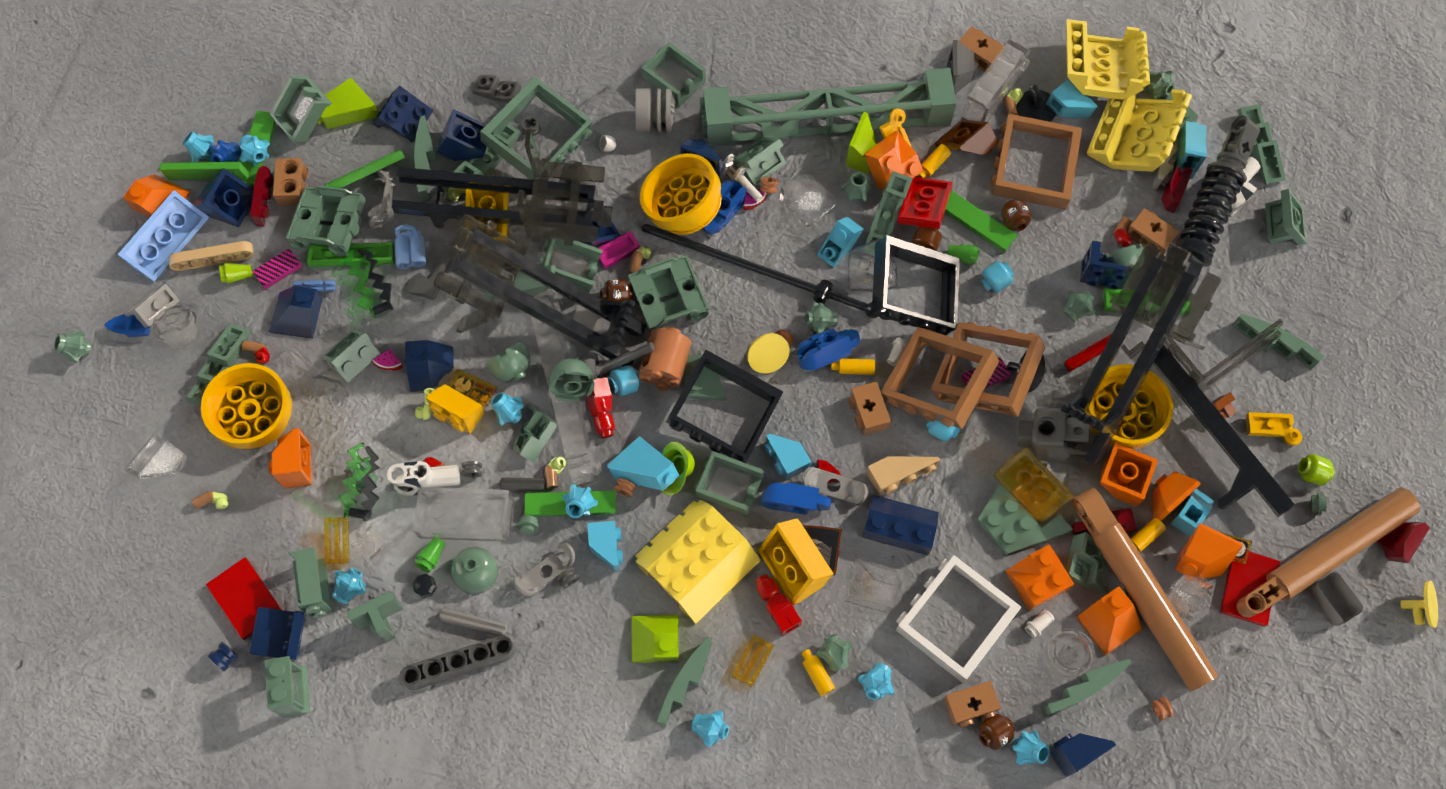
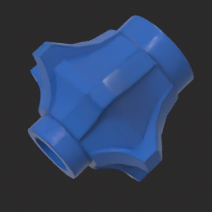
M218 140L216 146H209V150L212 152V162H238L237 160L241 156V148L235 142L225 143L223 140Z

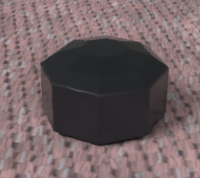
M426 573L417 576L413 582L414 592L423 598L432 596L437 589L434 577Z

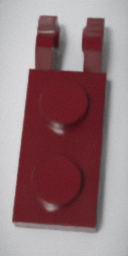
M267 166L259 167L256 173L250 214L256 226H265V218L269 217L267 201L271 199L270 188L274 185V177Z

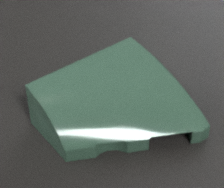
M530 404L528 410L532 412L531 417L528 421L522 423L520 433L516 438L513 448L519 455L534 462L558 424L538 407Z
M1086 532L1073 536L1065 565L1068 575L1073 582L1102 594L1108 593V586L1103 585L1102 572L1106 571L1103 555L1093 541V537Z

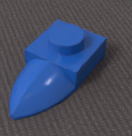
M125 314L120 315L104 324L110 331L125 334L127 337L149 336L150 327L145 328L134 314L127 317Z

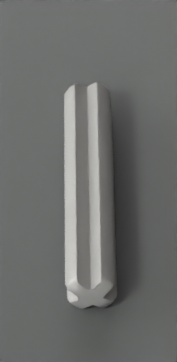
M445 608L441 609L439 614V620L449 624L497 636H505L507 631L505 623Z

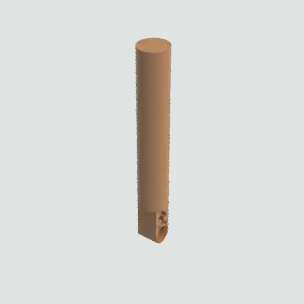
M1091 487L1072 498L1073 507L1092 535L1093 541L1188 690L1192 692L1217 678L1218 674L1100 493Z
M1402 487L1397 488L1269 573L1265 583L1238 600L1237 611L1241 616L1251 618L1279 600H1290L1420 512V504L1417 498L1409 490ZM1269 591L1271 595L1264 598L1262 595ZM1248 600L1254 604V610L1249 607Z

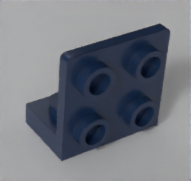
M399 85L391 93L372 124L377 128L385 124L408 141L414 142L420 117L425 115L427 121L433 109Z
M1092 240L1082 259L1080 282L1086 283L1089 286L1100 285L1109 289H1122L1132 274L1133 267L1101 262L1103 258V251L1100 250L1101 242Z
M259 607L257 609L249 653L251 655L274 658L290 656L291 660H298L306 613Z

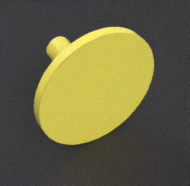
M774 333L764 334L750 345L747 352L748 363L756 372H774L786 363L790 352L789 345L781 335Z
M1432 581L1425 582L1424 600H1401L1402 610L1412 609L1415 625L1425 624L1422 610L1425 609L1429 626L1431 628L1437 627L1438 603Z

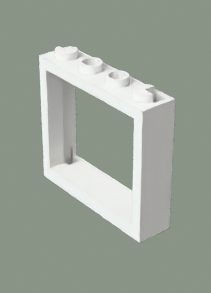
M953 555L950 560L945 558L940 564L938 570L941 572L936 578L933 576L929 578L924 585L927 590L923 595L918 593L910 603L913 607L909 613L904 611L896 621L899 624L896 631L960 682L964 683L1021 609V606ZM952 568L1007 609L964 667H961L909 626V623Z

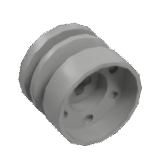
M636 88V132L650 133L652 123H656L658 133H661L662 123H666V133H672L675 121V100L672 95V89H666V98H662V91L658 88L656 98H652L650 88Z

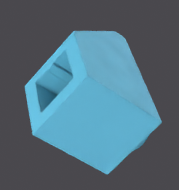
M1068 79L1051 93L1046 102V105L1060 117L1089 119L1097 108L1094 101L1086 95H1082Z
M848 217L838 220L817 256L832 267H835L854 246L864 229Z
M773 434L766 435L764 448L769 456L774 457L776 461L774 465L780 476L784 475L785 479L788 480L810 467L811 460L800 442Z
M1195 489L1188 496L1170 524L1190 537L1199 523L1202 524L1209 514L1214 500Z
M615 521L587 523L590 551L614 571H620L619 564L623 563V552L618 550L617 542L622 541L621 528H616Z

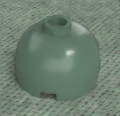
M1142 244L1112 251V254L1109 255L1104 254L1101 262L1133 267V272L1129 279L1134 278V273L1141 270L1144 265L1145 257Z
M521 341L507 348L502 354L496 355L485 365L496 379L505 382L513 379L514 382H517L526 376L524 372L529 368L531 359L527 347Z
M566 359L557 363L552 369L549 386L551 393L553 392L558 400L576 402L580 400L581 396L586 394V397H588L593 392L595 381L590 367L585 362L578 359Z
M468 547L460 551L451 565L452 578L456 586L469 594L489 590L495 584L498 577V566L494 556L487 550L479 547Z

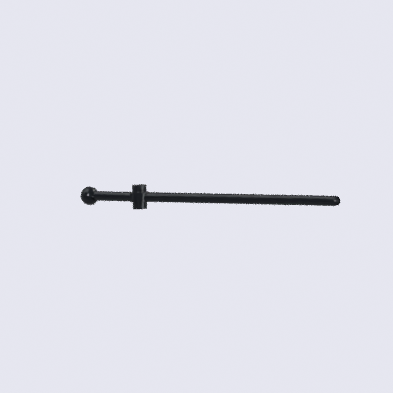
M642 225V231L812 292L814 293L813 300L818 304H825L826 300L831 299L865 311L869 318L875 319L878 317L871 314L872 302L868 304L834 292L831 289L833 284L828 280H821L819 284L815 285L654 226Z

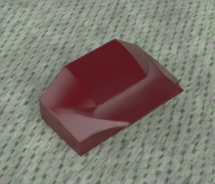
M1177 166L1173 178L1167 183L1161 197L1165 210L1174 213L1180 204L1193 169L1188 167L1183 169Z
M1404 522L1376 542L1383 548L1385 557L1389 561L1409 563L1430 528L1426 522Z

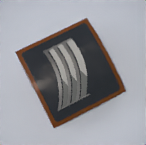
M802 525L835 576L842 529Z

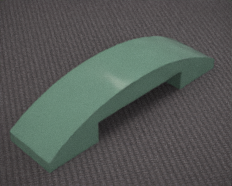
M508 124L495 138L511 149L521 132ZM486 147L484 157L474 158L469 162L464 161L454 172L488 175L503 158L489 147Z
M892 171L873 218L863 252L875 256V243L886 235H891L913 178Z

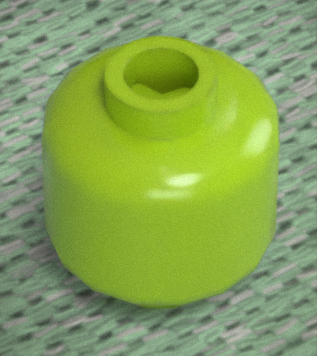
M1316 454L1307 455L1298 464V473L1301 479L1317 486L1327 484L1333 479L1335 474L1332 461Z

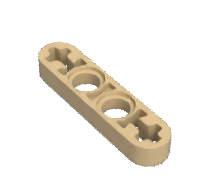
M247 241L177 252L169 255V268L174 271H184L252 258L254 252L253 244Z

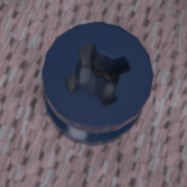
M224 642L218 645V649L215 652H211L208 655L224 672L232 661H236L239 658Z

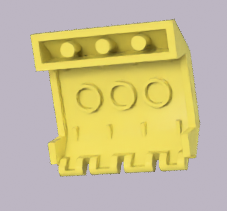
M1066 20L1067 77L1082 95L1124 100L1143 91V87L1150 84L1146 32H1139V28L1127 27L1123 39L1087 35L1086 21Z
M1172 89L1173 100L1136 99L1135 95L1124 100L1109 98L1088 148L1087 155L1111 169L1153 172L1169 157L1173 142H1175L1180 129L1179 126L1184 119L1185 109L1188 108L1192 95L1185 93V90Z
M702 500L698 503L696 501L690 503L683 510L684 516L679 514L666 526L667 532L662 530L650 541L651 547L646 545L635 555L637 558L635 562L647 576L650 574L695 624L761 561L746 538L713 506Z

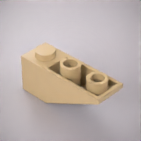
M887 456L869 465L866 474L879 496L884 493L889 495L898 489L897 486L903 483L909 485L918 479L917 476L923 473L929 475L936 471L940 458Z

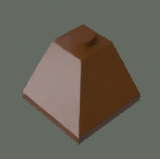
M962 119L936 141L935 145L938 147L940 144H943L952 150L985 155L992 151V148L998 141L989 122Z

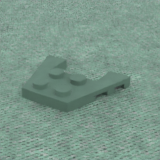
M1015 463L1010 466L977 519L979 525L1006 556L1041 542L1050 541L1061 535H1067L1073 530L1060 514L1044 527H1041L1011 492L1027 480V476Z

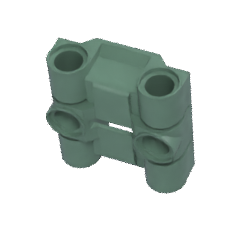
M319 185L316 187H305L286 240L292 248L299 251H306L309 243L327 245L329 251L333 254L346 256L353 237L360 231L358 222L366 198L362 193L351 192L344 188ZM322 221L333 222L331 226L320 225Z
M687 255L669 258L645 266L639 271L628 275L639 310L644 317L649 332L668 327L669 322L686 316H690L691 321H699L709 315L708 305ZM685 287H692L693 290H691V291H686V290H684V288H685ZM674 293L679 295L678 297L660 302V298ZM645 301L653 302L651 305L643 304Z

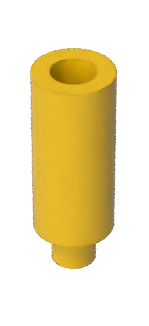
M940 144L921 164L923 171L917 177H930L951 155L950 149Z
M842 358L839 362L831 363V370H839V374L874 375L875 359Z
M1153 518L1133 535L1130 540L1140 553L1166 530V527L1159 519Z
M810 649L802 652L801 654L805 659L802 664L819 695L822 697L833 691L835 686L817 655L813 656Z

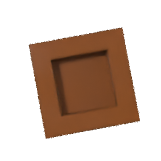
M1231 392L1220 396L1212 402L1224 419L1236 413L1231 404L1235 400Z

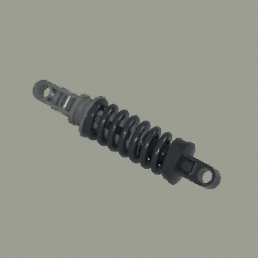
M1244 115L1237 117L1232 122L1231 129L1223 143V148L1217 156V162L1208 164L1204 180L1201 183V189L1197 192V199L1193 202V209L1189 211V219L1184 223L1185 229L1181 231L1180 238H1178L1176 245L1171 251L1176 257L1173 266L1196 277H1199L1202 267L1211 266L1213 254L1216 251L1213 245L1218 244L1220 241L1219 236L1216 234L1224 232V227L1221 224H1226L1229 220L1225 214L1232 212L1233 208L1230 204H1234L1237 201V197L1234 194L1240 193L1241 187L1247 180L1243 169L1247 166L1248 157L1252 152L1260 129ZM1171 270V273L1177 275L1173 286L1177 287L1182 275Z

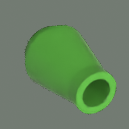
M949 245L947 254L960 258V261L965 264H977L979 247H975V245Z
M434 537L415 556L416 561L414 564L422 571L430 573L432 569L436 568L445 543L441 539Z

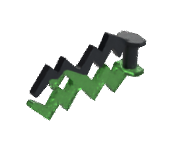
M352 249L343 264L352 267L348 272L349 275L360 277L353 289L354 292L363 294L357 305L370 311L373 318L384 311L393 310L394 308L390 302L392 284L383 283L385 277L372 272L378 262L375 259H371L373 253L357 249V252L364 256L360 262L368 264L366 269L362 270L360 269L361 263L352 261L355 251ZM369 279L375 280L372 285L373 288L383 290L379 299L386 300L374 307L372 306L376 300L370 298L375 290L365 287Z
M362 442L347 450L353 460L347 461L346 464L353 470L354 475L341 481L349 491L339 495L338 498L345 507L344 518L350 516L363 519V521H369L372 515V508L380 498L372 492L378 486L369 477V474L380 467L374 463L379 457L369 446L365 448L369 457L362 459L356 453V451L364 446ZM363 461H364V462L367 464V466H368V467L365 468V469H362V467L359 465V464H361ZM360 480L367 485L361 491L354 484ZM362 492L369 499L361 503L366 510L353 508V505L357 503L353 497L360 495Z

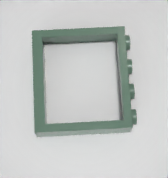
M534 77L481 130L480 141L529 179L548 181L553 174V170L556 167L560 168L564 164L566 157L578 149L579 143L583 139L587 140L592 133V120ZM535 97H538L579 129L540 171L495 138Z

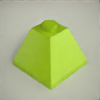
M863 112L850 142L846 167L869 175L870 168L864 153L877 143L867 112Z
M678 615L632 616V663L679 662Z

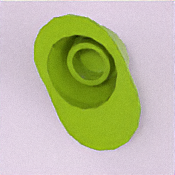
M670 442L662 452V455L674 464L680 475L666 489L660 490L666 496H673L682 489L686 477L691 475L695 466L691 451L685 449L679 442Z

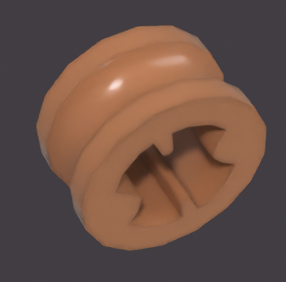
M762 177L760 179L762 185L759 186V190L766 193H776L778 191L776 187L779 184L778 179L772 177Z
M618 478V485L614 486L613 489L625 497H632V490L636 489V485L626 479Z
M1166 697L1159 698V701H1152L1153 711L1159 720L1163 721L1166 719V716L1170 718L1174 715L1173 708Z

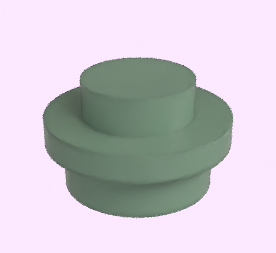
M1317 493V495H1311L1310 510L1311 513L1321 516L1322 511L1327 509V499L1322 498V493Z
M530 515L521 516L520 520L517 521L516 528L524 535H532L539 530L538 520Z

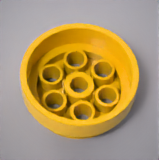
M680 154L661 162L649 173L640 191V203L649 219L657 227L678 235L691 234L708 225L718 213L722 199L719 176L704 157L696 154Z
M255 363L237 364L221 371L210 381L201 400V415L208 430L223 444L237 449L260 448L275 441L285 430L292 411L291 395L281 378L270 368ZM264 389L262 394L256 395L259 390ZM242 394L240 399L234 400L237 395ZM278 404L276 409L270 410L272 405ZM256 409L254 414L248 415L249 411ZM234 414L230 420H226L227 416ZM270 424L268 429L262 430L264 425ZM247 429L244 435L239 436L242 430Z
M1120 364L1109 367L1086 412L1105 420L1118 396L1116 389H1122L1134 365ZM1149 370L1126 412L1128 416H1124L1109 446L1112 447L1116 442L1133 450L1144 448L1155 442L1169 426L1173 416L1172 396L1166 384L1152 371ZM1136 398L1142 399L1145 404H1140ZM1099 400L1104 401L1107 407L1100 405ZM1140 419H1145L1148 425H1144ZM1090 427L1091 431L1096 436L1098 433V429ZM1123 430L1130 432L1131 437L1126 436Z

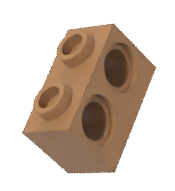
M301 158L275 159L273 197L278 206L299 204L303 190L307 187L305 179L309 177L308 167L304 165Z

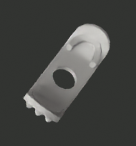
M381 169L378 171V175L382 182L385 183V190L381 209H377L376 215L368 222L372 229H378L389 221L393 187L395 186V184L391 183L393 179L388 177V172H384Z
M808 467L802 477V485L819 488V493L854 504H862L868 494L866 484L815 467ZM833 478L840 482V487L835 492L827 488V482Z
M561 543L550 556L524 575L516 577L513 585L520 593L526 596L536 594L555 580L563 571L572 566L575 560L573 548L569 543ZM545 566H550L553 569L551 576L547 578L541 577L540 570Z

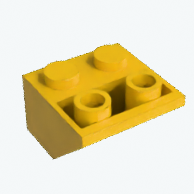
M446 384L429 393L426 397L430 405L429 408L434 413L433 416L441 422L446 420L452 423L451 426L461 433L466 431L471 434L485 414L481 404Z

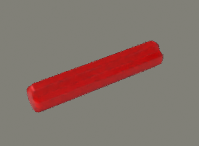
M1112 333L1065 360V368L1068 371H1073L1102 354Z

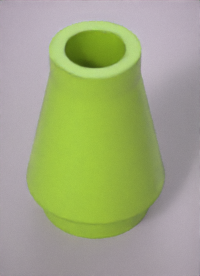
M224 263V265L219 266L222 283L227 282L230 284L253 277L251 264Z

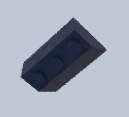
M873 495L862 538L929 555L933 547L939 512Z

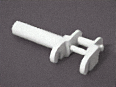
M728 155L722 166L724 168L722 174H727L732 181L739 182L746 188V191L754 200L759 202L763 196L744 176L745 167L741 166L736 171L732 167L734 155Z

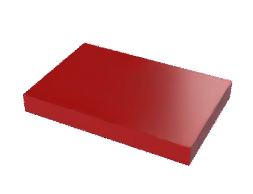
M914 177L906 198L903 200L898 215V224L940 229L953 182Z
M1246 551L1245 558L1235 557L1229 565L1219 613L1263 627L1268 626L1271 606L1251 618L1241 616L1236 606L1239 599L1267 581V575L1279 567L1280 561L1250 551ZM1268 591L1262 596L1264 598L1269 597V595H1271V593ZM1248 600L1249 607L1254 610V604Z
M246 557L206 584L243 640L253 635L257 609L259 607L282 610Z

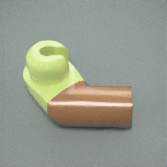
M1018 88L1010 91L1003 101L1007 114L1018 115L1016 104L1023 96V92Z
M642 246L632 254L629 268L630 273L640 270L643 258H651L652 250L650 248Z
M559 456L552 459L545 467L544 473L547 489L558 487L556 476L566 466V460L563 457Z
M207 491L192 499V503L197 509L209 503H215L217 509H225L228 506V497L224 493Z

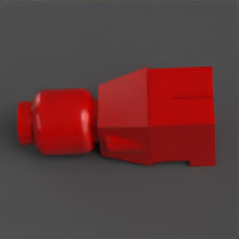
M606 377L594 379V390L586 397V405L592 417H594L595 430L597 434H600L601 439L614 436L613 431L615 430L613 416L609 413L612 407V395Z
M767 574L756 579V590L762 600L767 602L766 609L782 636L802 626L801 618L787 597L780 593L781 590L772 577H768Z

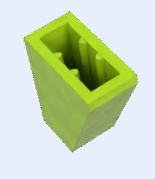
M350 77L325 94L332 104L325 108L317 123H323L327 129L376 118L378 110L375 103Z

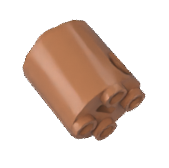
M673 327L652 330L649 333L647 344L652 342L655 350L643 355L638 379L644 383L655 384L656 388L661 391H668L669 387H680L692 342L688 337L681 334L680 330Z

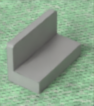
M166 284L151 289L125 311L124 314L126 317L134 314L141 324L147 328L180 300Z

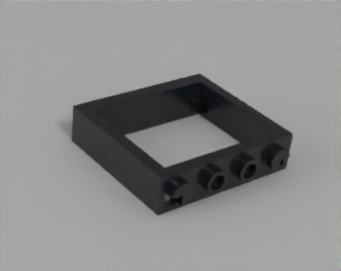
M886 235L875 243L871 314L879 316L882 320H893L900 325L920 327L947 336V334L956 330L958 325L960 258ZM890 256L942 272L940 320L887 304Z
M705 350L666 422L673 430L689 434V438L693 441L709 445L710 450L717 453L722 452L730 458L746 463L783 391ZM704 366L769 401L744 452L677 416Z

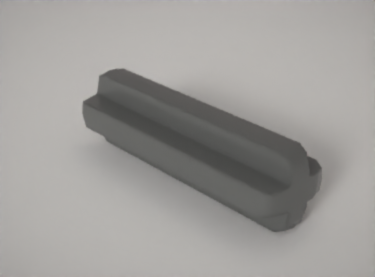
M503 477L500 481V488L502 491H544L545 481L543 478Z

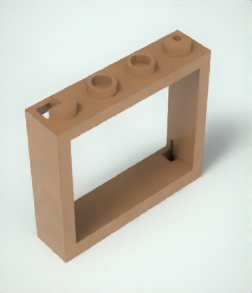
M1008 114L1006 122L1002 121L1000 133L1003 136L1002 139L999 138L996 151H1000L999 156L995 157L993 168L996 169V174H992L990 185L993 186L992 195L1066 210L1071 200L1082 128ZM1012 130L1069 141L1060 192L1003 181Z
M959 322L952 338L966 342L969 337L1028 348L1009 397L982 392L974 407L1018 417L1045 350V345L1040 336L1035 333H1019L1013 329L1002 330L994 326H979L973 322ZM948 353L944 356L931 388L937 400L957 404L965 389L948 385L959 360L958 356Z
M917 327L884 385L881 395L885 398V403L892 405L893 408L901 407L909 414H920L931 422H934V420L940 421L948 428L954 426L963 429L999 360L993 350ZM924 346L979 363L953 411L898 393Z

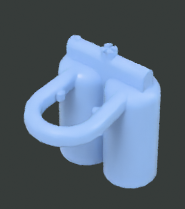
M408 224L398 226L395 229L396 238L394 241L396 267L408 269L411 266H425V242L421 231H417L414 226ZM401 230H407L405 233H400Z

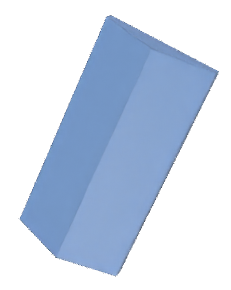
M173 191L118 253V256L137 272L155 282L168 267L169 255L180 252L209 217L176 191Z

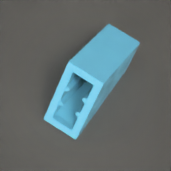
M1185 122L1179 134L1177 146L1179 149L1176 153L1177 160L1174 163L1173 174L1177 166L1183 169L1187 167L1193 169L1190 177L1193 178L1207 155L1206 125L1197 122Z
M640 436L607 465L616 481L618 478H623L635 485L662 491L680 476L674 464Z

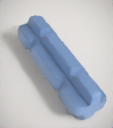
M294 281L293 287L314 288L318 292H323L324 290L326 292H334L336 290V281Z

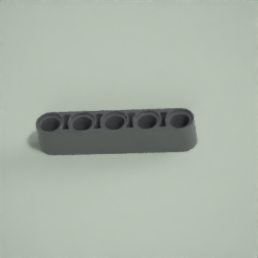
M497 636L407 665L400 671L399 679L408 689L418 690L508 661L515 655L516 648L508 636ZM503 643H508L510 646L509 650L505 653H499V646ZM479 651H486L487 655L483 660L478 661L475 659ZM455 659H464L461 667L453 668V661ZM434 665H440V672L434 676L430 675V669ZM416 672L417 679L413 683H408V675Z

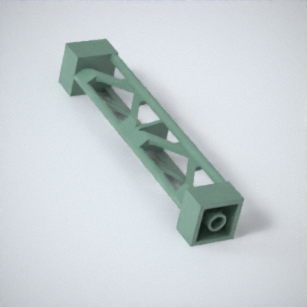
M950 68L925 70L923 81L729 97L728 87L703 89V97H699L702 138H706L707 144L710 146L756 141L762 137L791 138L855 132L858 123L833 125L834 116L852 115L859 118L860 121L863 112H886L878 119L868 114L872 129L880 130L879 127L889 121V114L896 108L901 110L923 109L924 117L905 119L901 124L903 128L951 125L957 104ZM901 91L883 104H876L855 96L858 94ZM921 95V101H914ZM803 99L783 113H778L755 104ZM844 99L860 106L853 107L846 103ZM824 103V109L816 110ZM746 108H748V109H750V110H752V111H755V112H757V113H760L761 115H755V114L751 113L750 111H748ZM731 111H732L733 113H735L736 115H738V116H737V117H732ZM826 117L827 126L798 128V123L803 119ZM789 120L781 127L771 123L774 121ZM754 123L762 127V131L732 134V125Z

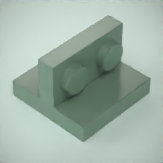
M762 137L734 157L733 165L737 168L744 166V174L748 181L755 186L762 177H768L787 163L779 150L784 145L779 138Z
M1290 189L1282 190L1280 200L1265 203L1268 241L1272 244L1293 239L1297 245L1306 244L1303 206Z
M353 329L321 358L328 365L332 366L348 383L381 353L369 341L370 338L365 332Z
M389 591L348 611L347 615L350 621L360 630L369 626L378 638L382 637L386 642L395 639L387 617L403 610V607L398 598Z

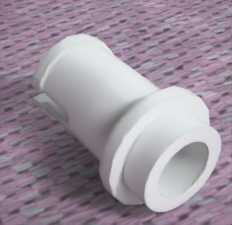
M896 338L892 342L893 348L887 359L888 364L896 366L908 345V341L903 338Z
M1043 609L1036 618L1026 623L1024 629L1032 638L1040 637L1041 632L1055 620L1054 616L1048 610Z

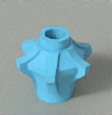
M191 131L184 139L182 145L190 152L192 161L211 160L212 152L209 150V146L213 145V136H203Z
M243 136L239 141L241 148L239 159L242 163L248 161L252 163L253 167L257 166L258 162L269 158L270 155L267 153V147L270 143L267 140H258L257 136Z
M503 392L493 397L490 405L494 408L500 426L507 422L515 424L520 421L523 416L521 408L524 406L520 397H510Z
M572 484L570 492L563 494L562 499L566 503L565 510L570 517L590 515L589 510L591 507L597 506L598 500L593 499L590 487L585 489Z
M350 568L346 572L337 570L335 572L334 580L336 584L332 597L343 604H348L355 596L364 594L366 592V584L362 582L361 577L363 574L355 568Z
M876 663L868 673L859 676L858 681L864 686L863 690L869 699L878 700L883 698L884 695H893L894 693L890 676L892 671L885 664Z
M718 710L715 713L704 715L698 713L692 722V732L697 733L704 740L707 747H711L713 743L717 744L719 739H726L729 726L725 725L723 711Z
M1023 730L1021 736L1016 737L1012 744V748L1017 754L1016 763L1020 766L1025 763L1031 765L1035 762L1043 764L1047 761L1050 754L1049 746L1040 740L1039 734L1035 730L1031 733Z

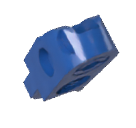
M726 180L722 183L720 207H725L726 209L719 210L714 219L702 228L703 232L709 235L719 233L742 207L746 198V188L740 183L732 180Z
M833 328L804 340L798 347L800 367L804 370H815L851 355L852 348L857 347L860 343L859 332L853 329L837 332Z
M789 482L786 484L773 483L763 492L761 505L772 510L807 515L808 511L829 510L831 499L819 495V488Z

